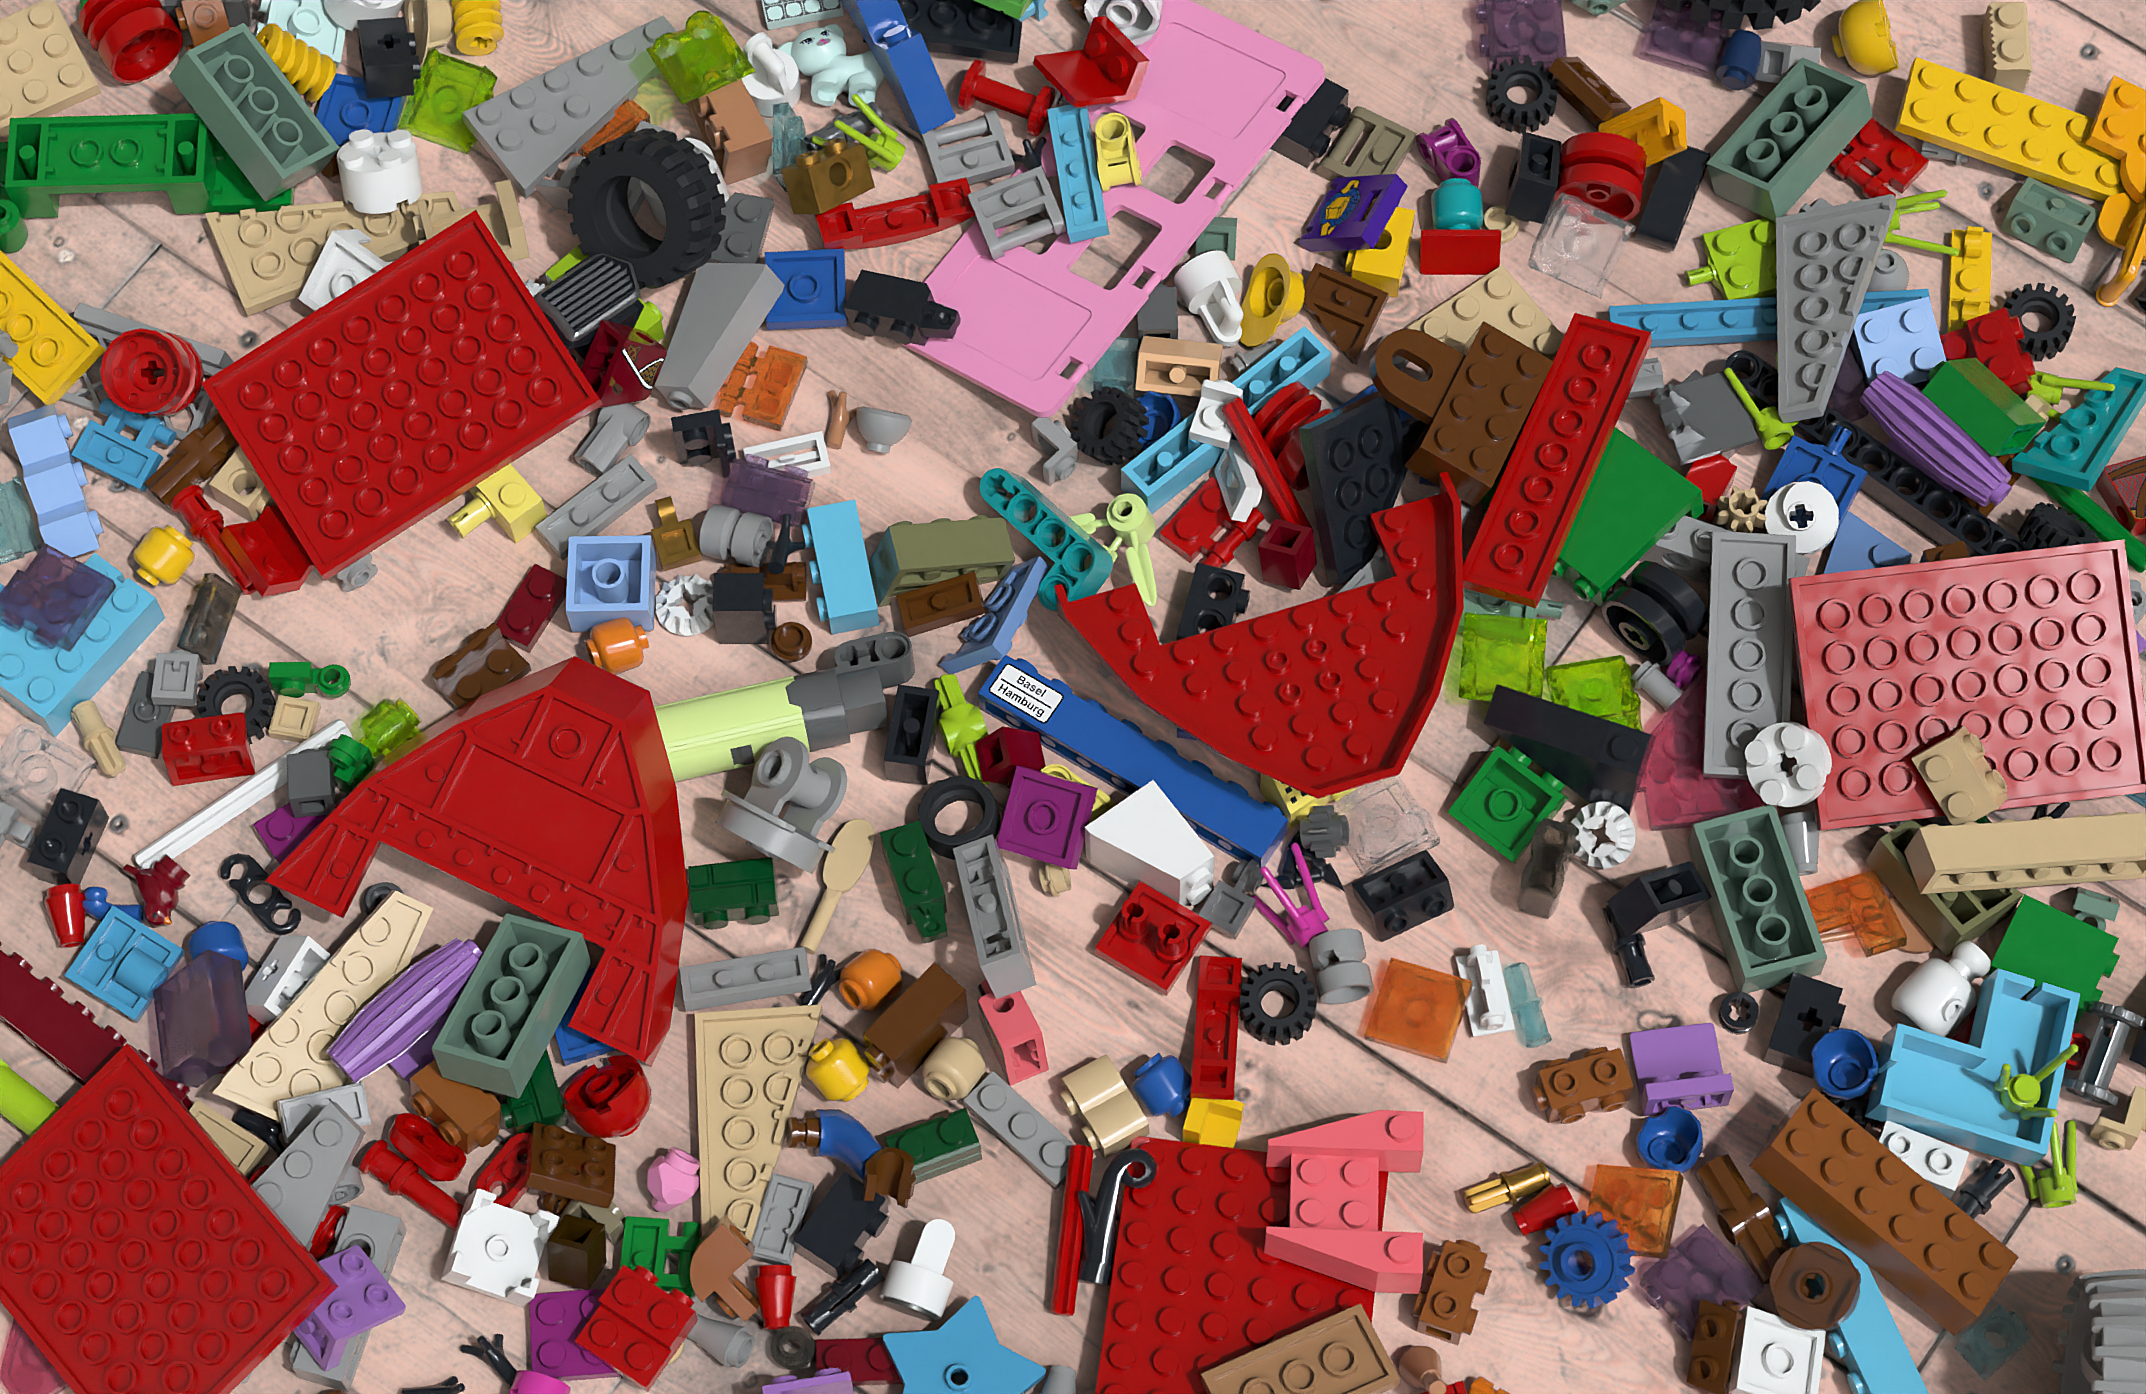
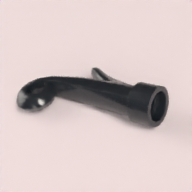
M1132 1148L1120 1152L1110 1162L1100 1183L1094 1208L1087 1192L1084 1190L1078 1192L1084 1222L1083 1260L1080 1259L1078 1280L1111 1286L1113 1239L1120 1184L1122 1182L1132 1188L1141 1189L1149 1186L1154 1181L1157 1165L1154 1158L1147 1151ZM1138 1161L1143 1165L1144 1172L1140 1178H1134L1128 1173L1126 1167L1131 1162Z

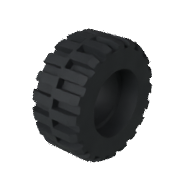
M653 128L641 129L637 132L632 131L590 151L588 157L582 159L577 166V176L571 179L569 193L573 194V198L568 199V214L573 215V222L570 223L573 235L577 234L581 244L578 247L583 255L603 253L630 262L634 268L640 290L645 287L649 289L660 288L703 266L711 259L712 252L718 249L722 240V236L718 233L725 230L726 215L721 214V209L726 207L724 194L719 193L717 187L721 182L717 173L712 174L707 165L710 162L703 153L697 155L693 151L695 146L685 138L676 141L677 135L666 130L658 132ZM631 177L645 182L660 198L666 215V232L663 241L657 240L645 233L634 220L628 204V186Z

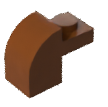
M726 1215L699 1241L690 1265V1280L693 1290L701 1302L715 1291L719 1295L716 1297V1301L729 1316L735 1317L738 1315L746 1322L758 1310L759 1302L754 1294L733 1273L753 1256L755 1245Z

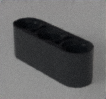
M1687 145L1686 150L1664 160L1642 215L1635 239L1670 251L1675 250L1706 172V163L1710 159V152Z

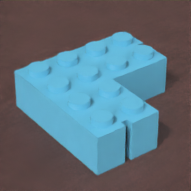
M96 553L84 563L40 612L0 583V697L56 738L73 719L70 714L73 712V707L81 702L89 701L165 619L156 598L130 578L125 580L122 572Z
M1998 968L1982 982L1969 1045L1897 1023L1882 1038L1878 1056V1073L1880 1075L1877 1076L1876 1081L1871 1087L1865 1117L1885 1123L1886 1121H1891L1930 1137L2031 1167L2047 1155L2054 1118L2031 1117L2028 1120H2023L2020 1113L2009 1112L2004 1108L2000 1101V1092L1994 1089V1084L1999 1081L2000 1072L2005 1063L2011 1066L2009 1080L2017 1074L2032 1076L2069 1047L2080 993L2043 982L2027 995L2026 1001L2021 1000L2020 998L2034 987L2035 980ZM2066 1062L2039 1083L2041 1095L2034 1107L2056 1110Z

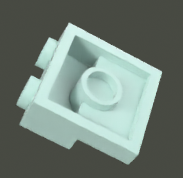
M259 0L258 12L265 13L263 23L257 22L253 34L255 37L266 25L275 23L282 28V31L292 33L295 39H302L307 43V46H313L320 51V54L328 55L336 63L338 69L341 63L346 29L338 25L329 16L324 6V0Z

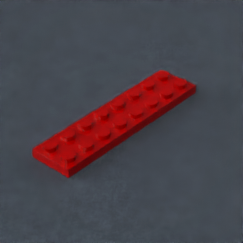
M1574 313L1553 360L1554 362L1546 376L1463 564V588L1537 608L1652 343L1651 332Z

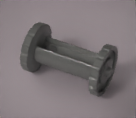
M2092 1001L2089 1010L2100 1017L2099 1023L2078 1079L2064 1078L2061 1088L2082 1097L2085 1101H2093L2105 1106L2116 1107L2119 1098L2108 1091L2110 1081L2129 1030H2144L2146 1019L2125 1010L2123 1007L2100 1001ZM2115 1026L2112 1037L2108 1038L2112 1027Z

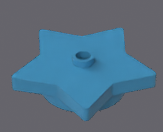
M979 1296L972 1297L936 1331L887 1333L883 1336V1345L904 1386L903 1394H1025L1039 1383L1046 1374L1044 1367L999 1344ZM959 1374L965 1376L968 1380L963 1385H955L951 1381V1376Z

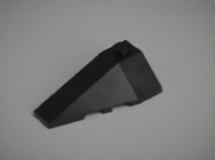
M1499 684L1496 685L1483 723L1587 802H1610L1621 807L1630 816L1656 736Z

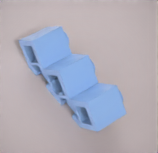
M53 403L7 418L8 431L22 465L23 479L36 510L38 527L52 564L99 549L98 535L104 533L97 511H90L82 486L89 483L81 461L75 463L71 455L72 452L67 438L72 437L73 432L66 413L58 415Z

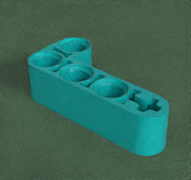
M1001 468L988 470L980 480L979 490L983 499L1055 562L1038 588L1039 601L1043 607L1058 612L1054 586L1062 584L1063 588L1067 587L1069 602L1095 595L1112 572L1113 560L1110 553L1024 477ZM1004 488L1015 496L1013 498L1006 497L1007 492ZM1035 505V516L1031 521H1029V512L1031 508ZM1061 530H1063V540L1057 546L1056 537ZM1089 554H1091V565L1085 571L1084 561Z

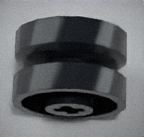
M1646 560L1639 563L1625 579V587L1616 588L1602 603L1601 608L1606 624L1627 648L1644 660H1648L1652 664L1658 663L1660 666L1671 664L1684 650L1685 640L1688 641L1695 638L1708 622L1706 606L1689 584L1672 570L1659 563Z

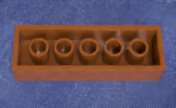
M1814 1087L1790 1108L1749 1164V1167L1953 1336L1980 1316L2019 1258Z

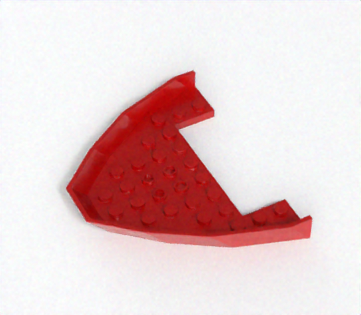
M1446 471L1439 473L1440 494L1370 514L1372 529L1393 574L1391 578L1163 645L1159 644L1136 583L1071 602L1068 601L1063 585H1055L1058 616L1135 700L1218 754L1319 799L1400 775L1439 697L1464 609L1461 501Z
M576 656L479 696L389 752L290 852L265 880L281 890L287 891L332 914L344 918L382 842L560 928L582 933L584 939L605 948V952L568 1025L569 1027L634 1057L649 1066H652L670 1030L688 902L675 780L650 691Z

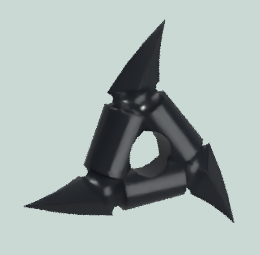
M1299 829L1287 846L1290 849L1287 850L1282 868L1283 875L1276 878L1283 889H1294L1295 886L1297 888L1304 886L1291 849V845L1297 843L1305 861L1312 867L1309 873L1313 884L1324 879L1325 882L1335 885L1344 891L1331 863L1327 864L1324 858L1316 859L1315 851L1311 852L1310 849L1303 847ZM1268 883L1261 885L1262 887L1270 888Z

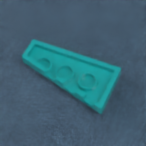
M2119 367L2114 368L2100 381L2114 384V391L2090 390L2084 395V402L2075 409L2069 408L2060 416V423L2052 431L2041 433L2034 440L2033 448L2026 454L2020 452L2012 459V471L2090 492L2146 403V374Z

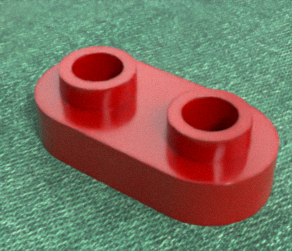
M402 1113L395 1118L388 1136L396 1150L410 1158L433 1180L440 1182L453 1181L460 1176L467 1161L466 1155L460 1147L448 1144L441 1136L439 1130L421 1116L412 1113Z
M520 1133L510 1138L478 1177L476 1189L479 1188L492 1193L498 1186L507 1188L505 1195L497 1197L493 1203L511 1209L530 1188L525 1186L527 1164L519 1162L520 1157L527 1153L529 1133Z

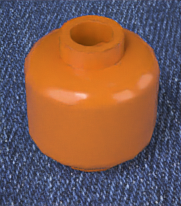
M625 617L593 626L590 630V638L585 640L586 650L591 663L614 675L639 667L643 663V650L649 648L648 639L642 625L634 627L632 622Z
M873 948L864 950L846 964L840 972L841 983L839 984V990L842 997L856 1010L877 1011L902 989L901 964L891 953H883Z

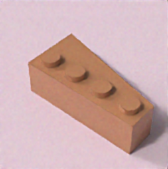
M708 21L666 35L665 57L702 141L711 149L726 185L765 173L769 156H772L771 146L773 137L747 91L738 69L733 65L728 55L727 46L722 34H717L711 22Z

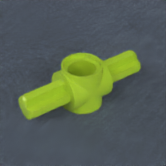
M941 675L940 678L934 681V688L939 690L943 713L940 715L938 723L945 746L950 755L953 754L954 757L961 758L968 777L977 779L987 786L991 782L982 780L975 747L976 742L988 735L982 713L978 706L975 707L973 704L966 702L956 675Z

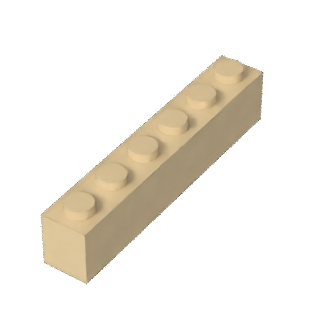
M2116 812L2111 815L2101 816L2081 814L2071 818L2053 819L2052 817H2042L2037 820L2027 821L2006 819L1997 823L1978 824L1977 822H1966L1961 825L1952 826L1930 824L1918 829L1904 853L1920 894L2146 878V813L2128 814L2127 812Z

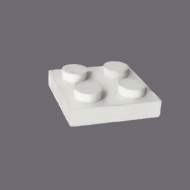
M1749 1306L1740 1310L1743 1312L1742 1319L1738 1320L1729 1393L1818 1394L1826 1332L1798 1328L1787 1322L1783 1317Z

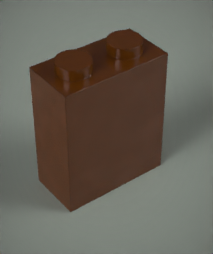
M935 962L863 1033L864 1053L869 1062L870 1072L882 1083H886L889 1080L894 1086L899 1088L924 1063L938 1042L943 1038L950 1037L969 1018L966 989Z

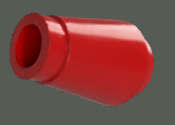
M62 884L47 889L48 898L44 900L59 941V947L73 948L85 944L86 912L82 906L85 896L81 891V885Z
M1564 1182L1555 1187L1551 1183L1521 1206L1519 1210L1513 1212L1512 1216L1522 1235L1526 1236L1530 1233L1533 1234L1557 1226L1556 1221L1566 1215L1572 1217V1214L1578 1212L1579 1209Z
M766 1265L757 1267L758 1277L753 1278L764 1322V1329L790 1328L797 1276H792V1266Z

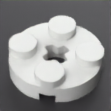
M1783 722L1770 725L1763 729L1745 749L1746 770L1749 781L1756 793L1769 805L1794 807L1813 801L1822 793L1825 788L1822 786L1826 782V776L1831 772V754L1825 740L1813 729L1809 730L1805 726L1799 725V723ZM1784 754L1788 758L1795 757L1797 760V765L1792 767V776H1789L1786 771L1781 769L1780 763Z

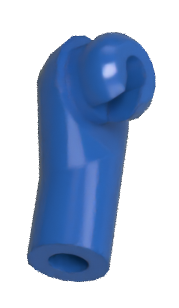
M88 887L85 889V901H82V906L86 913L102 921L113 905L140 923L143 922L142 905L112 904L106 902L108 892L105 888Z

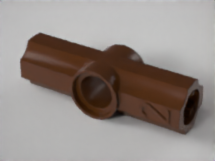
M220 413L215 415L202 429L196 428L188 434L176 447L174 455L144 483L151 493L169 510L171 509L170 503L180 491L191 485H196L199 481L204 482L212 477L227 461L228 454L238 445L237 440Z
M1729 1154L1718 1156L1696 1170L1695 1176L1717 1211V1221L1724 1236L1731 1245L1739 1247L1761 1285L1770 1284L1773 1267L1787 1249L1773 1228V1217L1764 1200L1756 1192L1752 1194Z

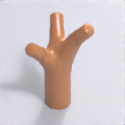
M830 390L828 396L832 403V419L825 445L832 449H841L846 427L856 417L857 409L860 407L847 411V393L839 392L838 397L834 390Z

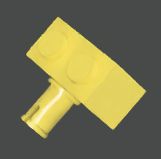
M509 464L469 489V492L475 499L453 515L447 517V520L455 532L459 530L458 535L464 539L467 534L491 517L517 544L536 529L535 526L547 518L542 498L517 470Z

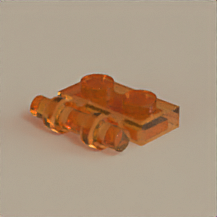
M750 341L733 367L728 383H724L718 395L721 401L717 409H719L721 416L730 418L735 406L743 405L745 406L742 412L743 421L781 432L808 365L807 356L769 345L764 359L756 357L759 349L758 345ZM755 374L757 377L752 390L743 387L747 376Z

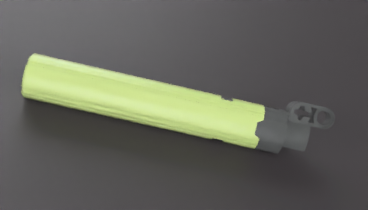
M894 631L850 640L837 647L834 653L835 667L654 706L675 782L754 765L763 751L772 742L782 737H793L801 741L806 746L808 752L851 743L850 734L889 726L883 688L904 684L913 677L915 664L909 637L904 633Z

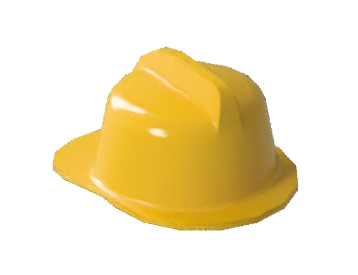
M1278 253L1267 254L1256 264L1241 306L1243 319L1240 323L1242 328L1240 341L1248 347H1258L1267 342L1279 325H1283L1299 313L1304 302L1305 288L1303 276L1290 270L1286 259Z

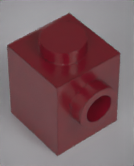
M1275 519L1258 545L1263 581L1301 590L1317 564L1312 528Z
M1002 726L975 743L982 780L985 782L1007 785L1011 789L1016 766H1025L1041 771L1046 766L1039 733Z

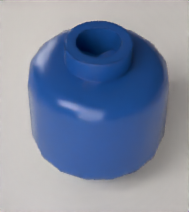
M226 921L206 922L191 935L188 941L189 954L195 972L202 980L215 984L231 983L241 975L249 962L248 951L241 931L232 923Z
M1157 1053L1133 1072L1136 1079L1132 1083V1090L1151 1115L1158 1117L1168 1112L1174 1118L1190 1105L1191 1100L1188 1095L1191 1094L1192 1077L1175 1056L1167 1055L1162 1057L1160 1053Z

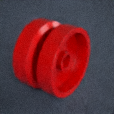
M1588 132L1569 137L1562 144L1560 153V173L1558 174V184L1554 195V202L1558 209L1571 218L1587 223L1601 225L1618 224L1631 220L1639 213L1643 191L1641 183L1644 180L1647 161L1644 149L1633 140L1612 133Z

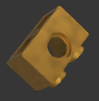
M845 138L832 139L822 144V150L799 154L795 157V163L781 169L793 213L822 214L875 188L864 145L859 142L846 143Z

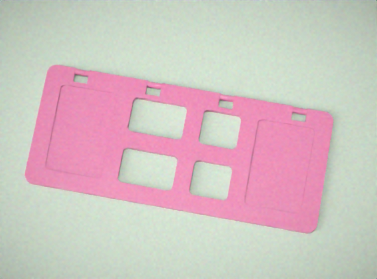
M1163 0L1161 20L1157 31L1147 42L1135 45L1150 60L1136 99L1087 106L1090 123L1092 125L1098 116L1104 112L1120 113L1130 123L1145 130L1136 142L1142 180L1171 146H1179L1215 164L1187 200L1181 204H1176L1140 185L1136 186L1134 182L1111 186L1110 191H1102L1107 222L1116 212L1126 211L1161 229V232L1112 290H1106L1069 271L1095 238L1071 243L1068 232L1060 234L1044 254L1038 255L1022 246H1018L1003 252V257L993 260L976 219L924 282L927 283L936 303L959 312L961 322L953 339L929 337L925 346L912 343L903 346L1037 417L1046 418L1054 415L1074 392L1075 386L1088 370L1091 371L1149 299L1150 293L1158 283L1166 278L1221 210V205L1233 191L1235 192L1292 122L1291 119L1301 106L1309 101L1324 82L1325 72L1323 65L1319 61L1193 1ZM1286 95L1293 98L1294 101L1285 112L1276 109ZM1050 130L1045 136L1047 141L1042 148V165L1047 178L1052 176L1058 177ZM1021 165L1012 177L1027 172L1025 166ZM1215 183L1224 186L1213 200L1205 196ZM1008 225L995 230L997 237L1001 236ZM1145 271L1152 276L1140 289L1133 284ZM1072 361L1079 366L1067 380L1061 377L1060 374Z

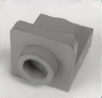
M185 650L157 653L151 694L154 705L195 706L198 680H202L204 674L198 654H192Z

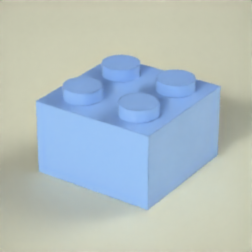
M1929 296L1859 314L1848 343L1861 395L1864 394V391L1871 382L1885 370L1914 387L1929 383L1927 376L1939 362H1946Z
M651 535L569 537L566 615L572 632L590 631L595 625L622 617L628 618L634 627L642 625L644 631L654 630L656 553Z

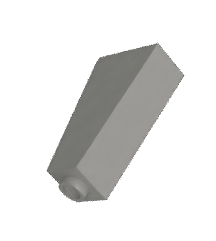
M705 263L697 268L669 345L667 356L655 384V387L667 398V402L674 408L680 410H688L690 407L708 408L774 306L785 285L766 264Z

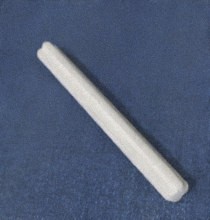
M336 719L136 853L134 856L136 863L140 869L152 868L154 861H159L164 854H167L172 859L287 783L286 755L298 754L305 749L328 750L330 752L328 745L331 740L338 739L340 734L352 738L350 730L341 719Z

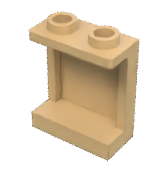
M511 180L495 183L499 202L429 216L425 200L417 201L420 216L412 218L419 245L476 210L510 262L530 258L524 226Z

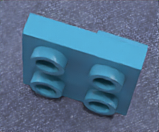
M112 905L64 976L138 1023L186 952Z

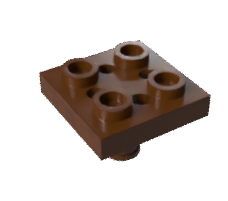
M534 1122L528 1135L525 1186L546 1192L541 1203L551 1213L556 1201L560 1203L556 1214H561L570 1199L609 1209L614 1197L616 1145L608 1143L601 1138L586 1137L568 1132L559 1126H547Z

